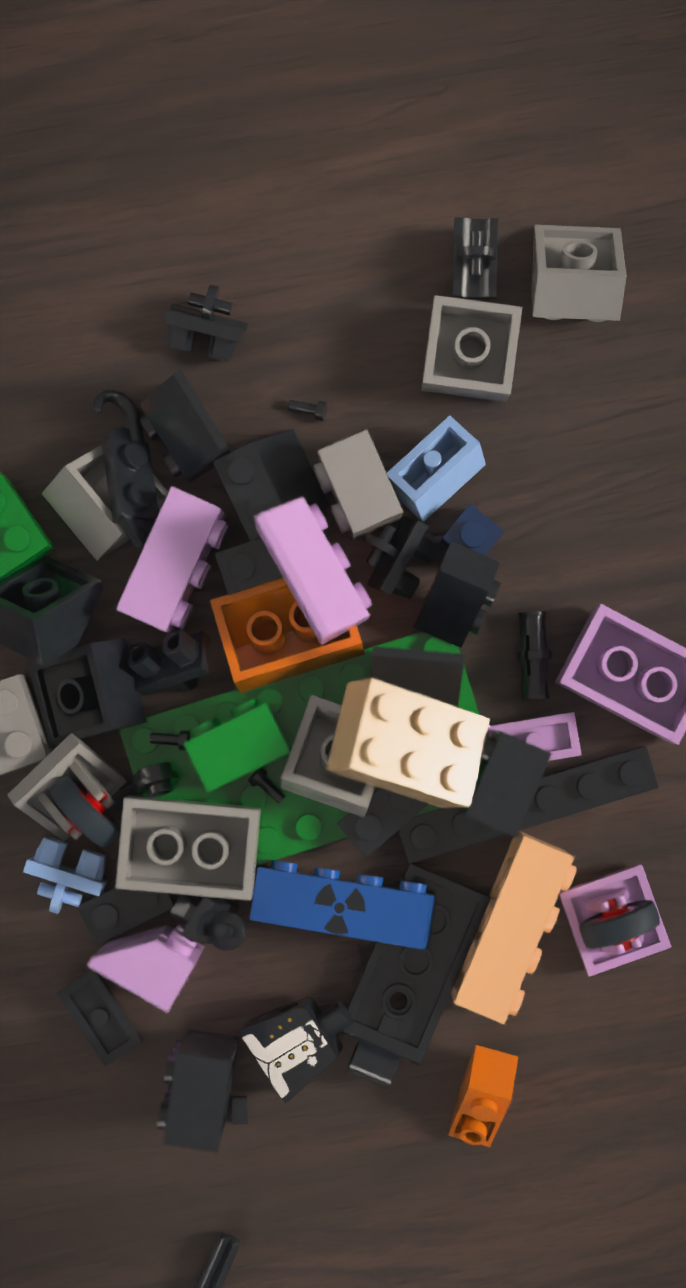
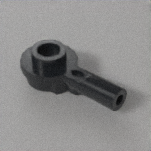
M169 762L153 764L138 770L134 774L132 785L111 796L115 802L113 807L117 810L123 809L124 798L129 795L143 796L147 794L148 798H153L171 793L173 791L172 785L180 779L178 772H173L172 765Z

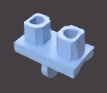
M46 836L36 850L35 856L27 859L23 872L57 883L56 886L41 882L37 891L38 895L52 899L49 911L59 914L63 903L75 907L80 906L83 895L68 891L69 887L100 896V893L104 892L108 879L103 878L106 855L83 849L77 869L61 865L68 843Z

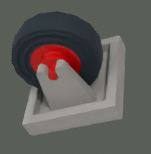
M71 733L7 796L17 808L65 842L70 836L77 839L84 834L97 845L106 847L121 832L119 825L107 811L115 803L111 796L127 781L117 769Z

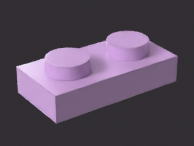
M574 712L490 725L487 729L489 737H491L493 730H498L552 753L549 761L582 755Z

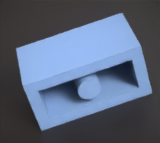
M449 415L386 474L397 499L420 521L424 522L481 470L486 463L480 442Z

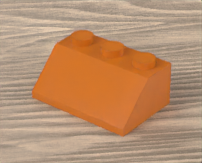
M284 578L210 600L231 674L240 693L365 654L357 626L321 645Z

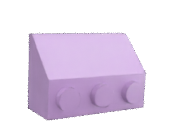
M302 497L255 517L257 532L321 645L368 620L370 615L366 608L372 606V603L360 582L354 585L350 582L344 569L350 567V564L339 544L336 543L330 546L322 530L328 528V525L316 504L308 507L305 499Z
M177 924L174 929L169 925L109 940L92 957L88 967L168 1012L205 946L198 942H192L181 935L185 926Z

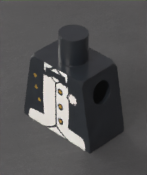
M306 996L250 1019L239 1033L283 1102L286 1103L338 1058L343 1045L336 1034L351 1026L353 1019L341 1001L321 1011L311 996Z

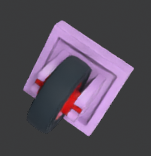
M638 863L570 887L567 892L563 890L559 892L563 909L589 977L671 948L642 864Z

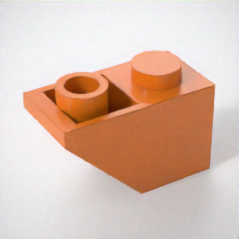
M479 1045L475 1046L464 1073L448 1136L461 1139L470 1145L491 1146L512 1100L518 1056Z

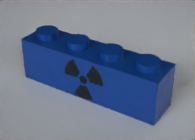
M272 860L271 867H258L250 913V920L417 949H426L430 946L437 895L426 893V884L400 881V888L382 886L383 877L357 874V880L351 881L339 879L340 870L315 867L314 874L297 872L298 863Z

